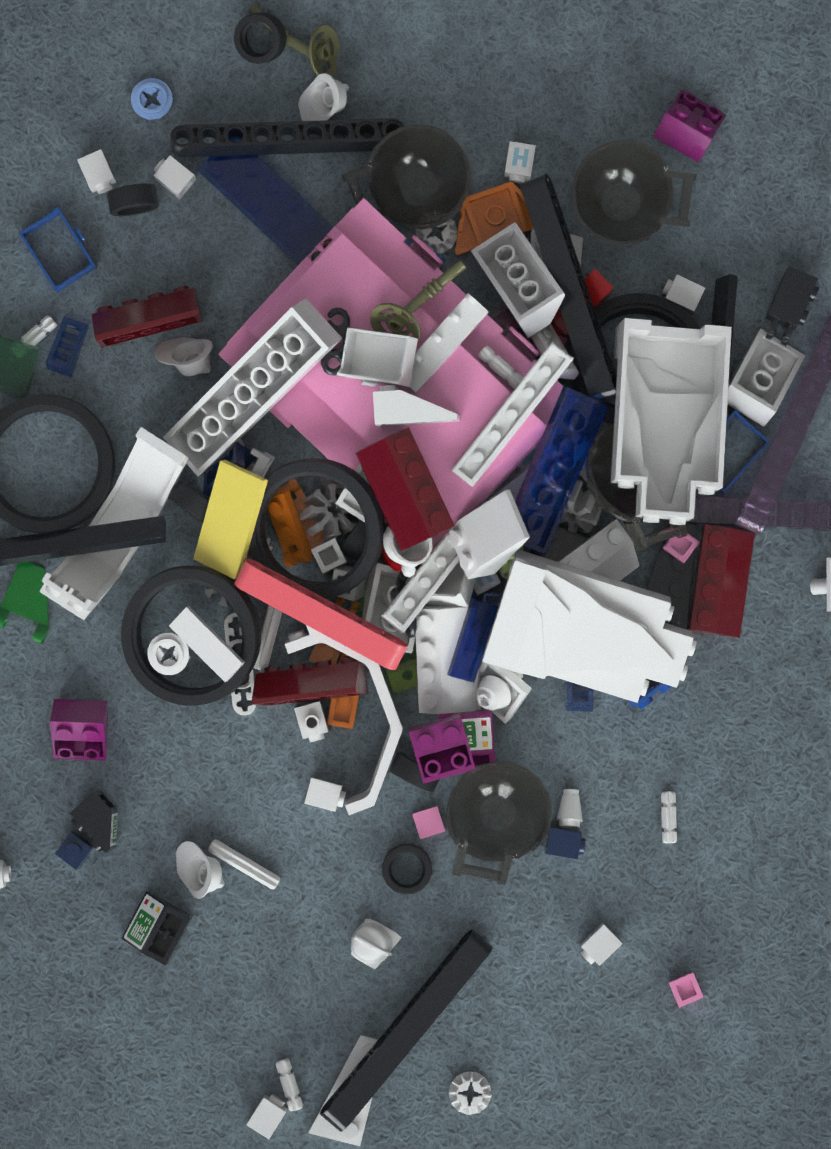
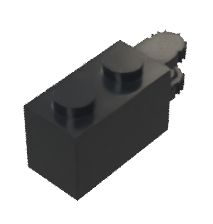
M788 266L765 319L772 321L765 336L766 339L771 340L776 333L777 325H782L787 329L782 335L780 345L786 347L792 332L797 328L798 324L803 326L809 311L805 310L808 301L813 302L817 295L819 287L815 285L818 278Z

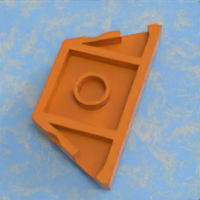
M512 181L462 198L455 248L456 257L470 253L471 250L516 222L523 234L531 232L533 225L522 192Z

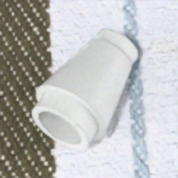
M563 790L556 819L559 821L560 828H580V822H583L579 790Z

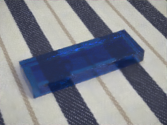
M471 598L447 675L475 682L498 609L497 605Z

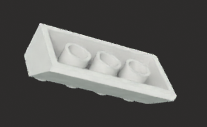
M516 222L471 250L478 264L527 338L551 324L565 294Z
M617 519L604 526L557 561L617 581H621L639 567L633 541Z
M425 605L416 616L419 713L446 714L481 710V706L476 698V692L480 684L477 605H469L468 607Z

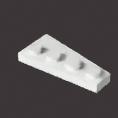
M360 1035L323 1106L378 1039ZM372 1098L344 1131L340 1132L319 1112L308 1133L360 1146Z

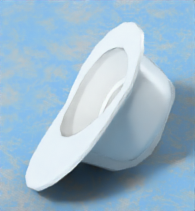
M327 73L319 74L299 99L298 106L302 121L329 120L333 115L340 113L347 104L349 86L333 79Z
M182 337L160 343L156 347L154 355L155 359L160 363L174 365L184 376H194L211 371L210 352L213 344L208 339Z
M186 841L181 843L176 851L177 873L192 896L201 899L208 892L222 888L225 883L222 879V868L218 860L206 856L194 842Z
M365 919L364 923L353 932L351 955L371 968L376 969L382 961L392 955L391 950L402 937L377 921Z

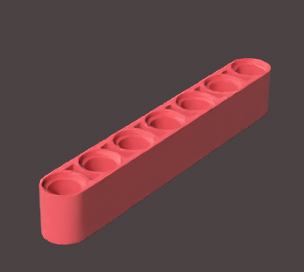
M245 559L235 580V586L387 669H397L408 647L407 643L257 561Z

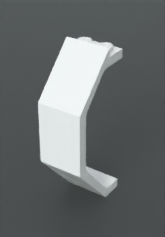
M140 427L135 435L137 441L114 488L89 526L159 516L189 458ZM139 546L67 556L52 574L48 572L45 574L41 581L44 585L39 592L82 620H85L119 579Z
M307 626L308 633H305L302 629L289 634V640L285 641L288 654L317 643H325L364 663L369 668L390 724L369 788L360 794L345 799V807L348 815L375 805L403 728L380 665Z

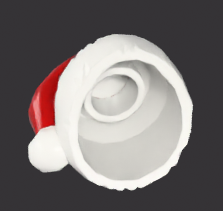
M388 526L383 534V550L388 565L394 571L403 572L404 576H413L416 571L415 566L422 564L432 552V538L401 552Z

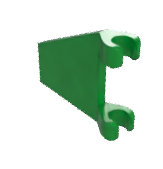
M30 562L18 563L0 606V628L5 627L9 614L12 612L39 623L32 639L39 644H43L49 630L47 596L39 592L44 585L41 581L45 576V568Z

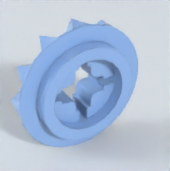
M144 79L134 87L131 94V104L139 117L149 121L161 119V117L169 113L173 104L172 92L169 86L159 79ZM158 92L156 99L160 106L153 103L147 106L148 100L143 93L153 96Z

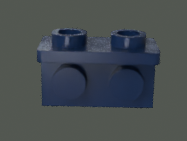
M236 441L204 473L203 494L208 497L211 496L220 461L227 460L246 469L256 460V457L250 453L251 450Z

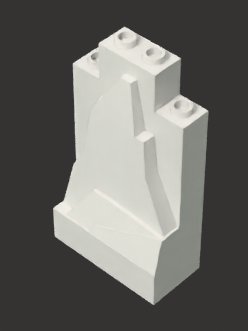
M624 318L615 329L614 359H617L618 368L611 483H618L619 488L627 489L634 488V484L637 485L635 517H643V522L659 523V519H670V524L686 525V521L694 518L696 489H698V494L713 495L714 491L723 488L732 327L704 325L701 329L653 326L651 325L652 320Z
M517 550L511 564L494 624H492L484 648L482 662L545 679L546 676H553L638 703L640 695L645 696L649 681L645 680L646 678L676 688L679 680L684 681L688 670L685 662L687 656H693L697 641L693 640V631L665 623V621L670 622L674 611V606H671V598L669 596Z

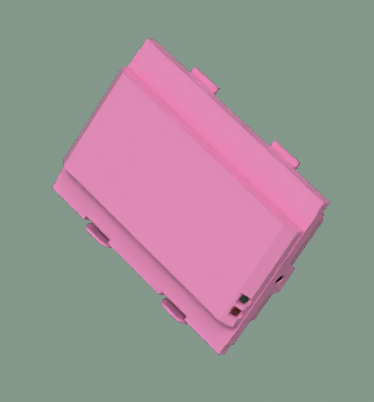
M363 198L354 209L352 208L333 227L314 250L306 256L253 313L218 355L233 367L292 306L305 298L326 321L331 320L335 325H341L343 323L341 315L337 314L329 318L327 314L333 308H343L350 317V328L374 331L370 322V315L373 309L382 303H394L402 307L407 305L423 290V286L427 287L428 282L432 283V278L437 279L443 274L440 270L443 261L415 235L411 237L414 242L408 246L405 243L408 239ZM452 281L443 287L442 292L438 291L439 294L437 296L433 295L434 298L432 300L429 298L412 314L416 318L421 331L416 351L448 317L450 312L465 298L466 294ZM391 308L383 309V310L380 311V312H381V313H385L386 310L391 309ZM486 315L417 393L410 387L396 385L398 390L460 415L461 421L377 426L374 420L373 392L379 391V386L392 384L377 382V387L362 385L363 380L328 375L321 366V360L269 411L287 428L293 425L327 459L342 463L354 471L360 464L355 454L356 452L409 427L455 525L459 519L482 505L569 413L568 410L578 400L556 381L474 487L451 471L515 390L508 384V380H503L488 366L489 363H484L478 357L479 352L485 346H489L496 356L499 355L514 369L515 373L518 372L522 377H525L537 362L535 359L540 354L512 326L508 328L510 332L504 336L502 334L504 330L492 318ZM382 321L381 325L383 326V328L388 333L392 334L393 332L388 328L386 322ZM343 338L332 349H339L343 344ZM331 358L328 361V366L331 369L341 365L336 358ZM450 529L432 537V550L446 533L449 534Z

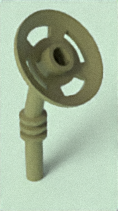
M253 4L248 10L251 14L264 12L256 4ZM262 23L266 28L270 30L269 34L273 35L270 27L267 24ZM328 25L317 27L311 36L309 45L292 36L290 30H285L287 36L286 44L310 58L311 66L316 75L324 73L332 77L338 70L337 54L340 49V42L333 28ZM322 32L320 39L315 40V37ZM327 62L329 67L326 71L322 72L321 65H325Z
M459 260L437 279L432 278V283L428 282L427 287L423 286V290L404 307L394 303L377 305L370 315L373 330L388 333L381 325V322L385 321L388 328L393 332L392 334L407 336L412 332V337L419 340L421 334L420 326L412 314L429 298L432 300L434 298L433 295L437 296L439 294L438 291L442 292L445 285L466 269L465 265ZM391 308V309L386 310L385 313H381V312H380V311H382L383 309Z

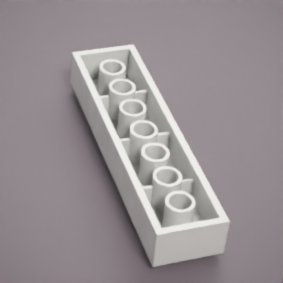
M306 298L292 306L163 438L170 446L189 458L186 464L199 477L279 402L342 339L341 336Z

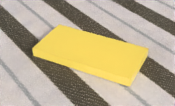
M227 460L220 461L194 554V560L236 580L247 557L267 486V479Z

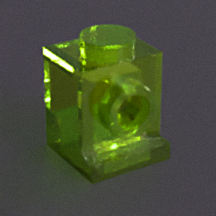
M416 659L399 664L396 670L386 668L394 694L418 686ZM409 670L412 672L413 677L411 680L403 679L402 674L404 671Z

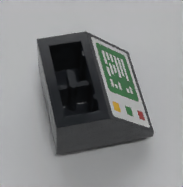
M100 790L94 791L70 813L74 817L71 822L80 832L86 831L92 837L89 842L98 852L104 851L107 853L116 847L118 810Z
M146 891L121 939L144 955L166 966L193 915Z

